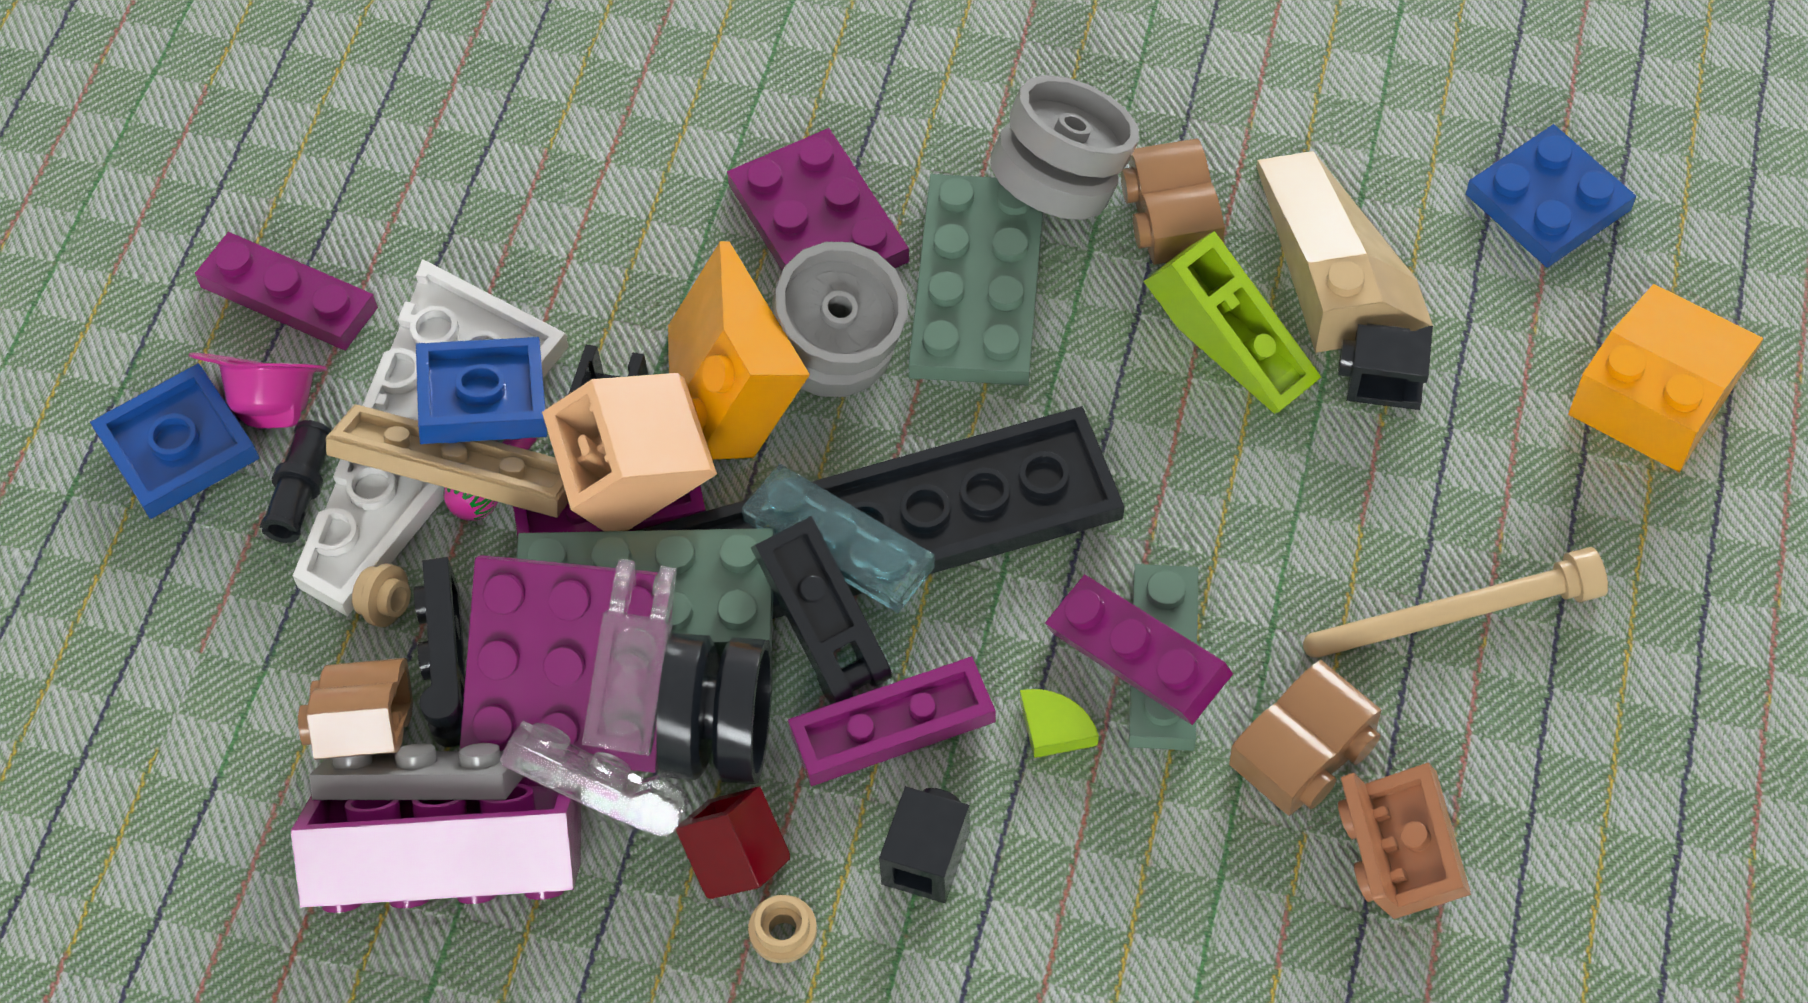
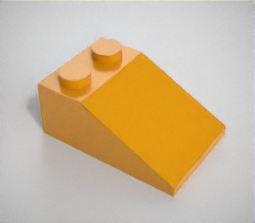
M720 241L668 325L669 373H678L685 378L712 460L754 458L810 374L730 241Z
M1653 284L1613 328L1583 372L1568 415L1680 473L1760 347L1763 338Z

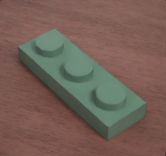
M1135 564L1133 605L1197 644L1198 567ZM1130 685L1128 747L1194 751L1196 721L1193 725L1189 724Z

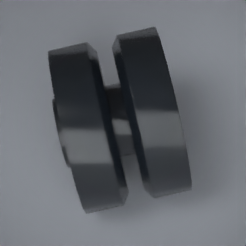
M672 633L667 644L662 666L657 709L656 749L658 768L663 778L699 779L707 769L711 753H713V764L721 782L759 783L767 749L772 698V655L769 640L732 637L724 648L719 664L716 646L710 635Z

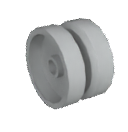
M1044 75L1030 78L1020 88L1010 110V122L1001 130L991 152V169L999 183L1015 198L1038 211L1065 219L1084 220L1100 215L1107 207L1119 183L1118 174L1128 164L1139 142L1138 126L1123 106L1111 96L1091 85L1059 76Z
M823 242L802 250L785 265L776 285L770 308L810 374L801 389L822 397H846L868 389L886 372L908 317L907 291L896 269L877 252L853 242Z

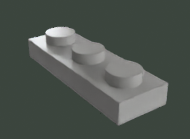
M418 743L403 746L397 753L325 759L309 775L312 800H505L523 779L525 772L522 751H500L499 746L492 743L472 744L463 747L459 751H436L435 746L431 744Z

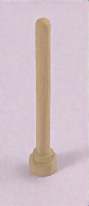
M1587 547L1565 553L1563 561L1555 562L1553 570L1310 633L1303 641V649L1308 656L1320 658L1556 595H1561L1565 600L1574 598L1579 603L1606 596L1608 592L1606 570L1596 549Z

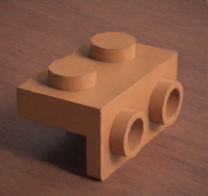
M1429 762L1366 784L1355 773L1341 777L1346 799L1338 802V810L1348 836L1352 840L1357 839L1362 861L1354 864V871L1361 893L1367 902L1374 901L1393 919H1397L1471 895L1437 771Z

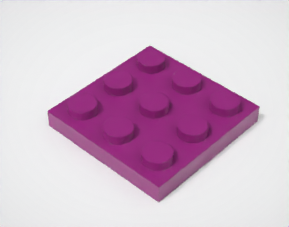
M484 555L475 557L460 749L472 744L492 743L498 745L500 751H522L523 760L655 773L659 769L656 749L658 696L667 644L670 640L675 574Z

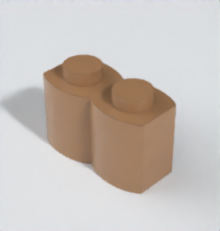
M1196 138L1135 148L1129 160V168L1123 169L1120 173L1121 186L1126 204L1135 203L1138 213L1133 214V230L1137 247L1139 249L1148 248L1153 265L1169 262L1184 249L1213 231L1217 233L1224 243L1225 226L1215 188L1211 183L1206 156L1200 140Z
M398 658L324 666L320 680L311 682L308 705H300L298 711L300 740L303 745L312 746L313 758L315 760L397 753L400 750L404 727L409 725L413 710V696L407 659Z
M1319 660L1307 669L1275 704L1256 718L1238 737L1231 748L1229 765L1288 816L1296 812L1303 804L1313 809L1325 799L1334 787L1337 779L1332 773L1348 760L1354 765L1359 764L1377 745L1381 735L1376 729L1382 710L1326 663Z

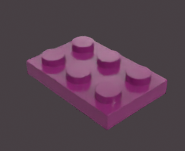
M830 128L727 171L729 187L782 271L785 265L802 250L823 242H853L877 252L894 268L910 262L909 247Z

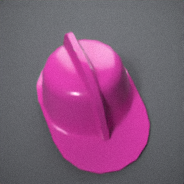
M192 352L188 355L194 359L219 365L225 396L230 410L234 411L236 416L246 425L256 428H287L295 426L300 419L301 412L308 405L314 373L327 371V367L321 365L262 363L234 357Z

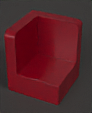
M761 786L708 799L675 827L705 896L709 899L760 888L790 860L789 849Z

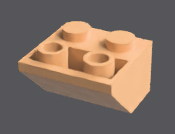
M678 373L591 379L542 411L571 510L604 532L630 530L717 475L685 378Z

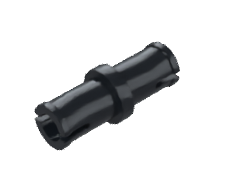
M303 420L296 424L294 436L285 461L278 464L274 470L272 484L275 489L265 517L260 523L262 533L270 539L283 543L296 542L300 538L301 527L310 501L317 498L321 492L323 478L320 473L327 455L326 437L332 430L320 422Z

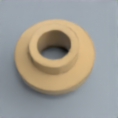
M385 563L378 567H367L360 573L353 587L352 604L355 611L362 615L367 623L378 627H387L406 611L410 602L411 591L405 571L399 566Z
M776 895L764 900L755 908L749 920L748 933L753 948L761 957L775 963H789L800 959L812 948L817 936V923L812 909L804 901L794 896ZM781 923L791 924L796 929L795 933L785 940L774 938L771 935V931Z

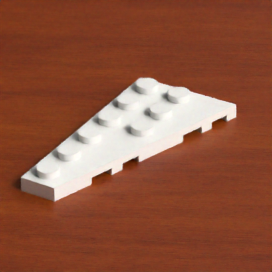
M422 259L416 273L418 283L410 302H404L398 317L400 327L391 349L384 352L362 406L418 421L416 343L539 337L542 374L544 378L569 347L566 333ZM340 459L333 476L336 484L325 510L318 512L292 575L297 587L348 617L354 609L352 592L360 573L367 567H378L385 563L391 564L444 500V487Z

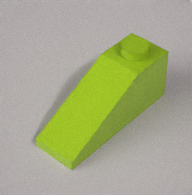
M1215 231L1184 249L1143 281L1176 327L1274 414L1284 409L1321 378L1316 368Z

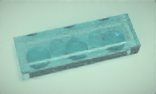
M780 463L742 507L745 522L757 529L773 528L774 535L812 516L846 583L898 614L935 568V556L933 553Z

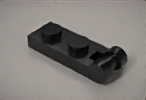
M812 516L751 547L817 675L819 686L830 705L853 697V691L868 683L872 687H876L892 678V672L887 659ZM850 643L856 654V661L841 668L833 651Z
M448 557L422 560L424 585L414 587V603L419 624L427 623L428 641L418 642L419 666L423 680H431V686L421 695L419 705L425 720L428 722L432 737L437 744L443 747H454L460 745L466 667L459 586Z

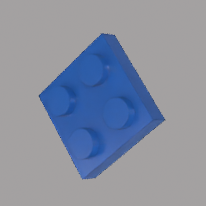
M1554 124L1470 179L1465 194L1546 268L1630 212L1636 199V195Z
M539 337L416 343L420 444L547 437V427L542 411L545 410Z
M199 363L90 421L98 438L149 519L156 517L260 459L255 446Z

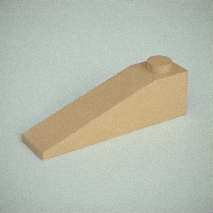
M1314 151L1257 161V170L1315 353L1341 349L1343 339L1355 341L1358 324L1367 325V323L1410 328V331L1433 326L1416 277Z

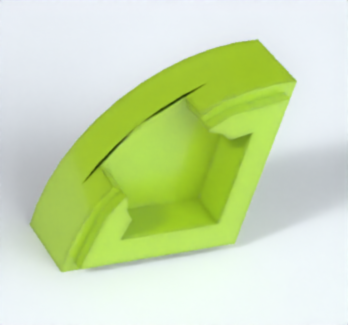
M1020 690V704L1034 758L1098 746L1099 735L1089 715L1076 702L1048 690Z

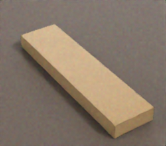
M357 404L353 405L326 437V454L328 456L558 518L569 502L556 458L492 440L420 444L417 420Z

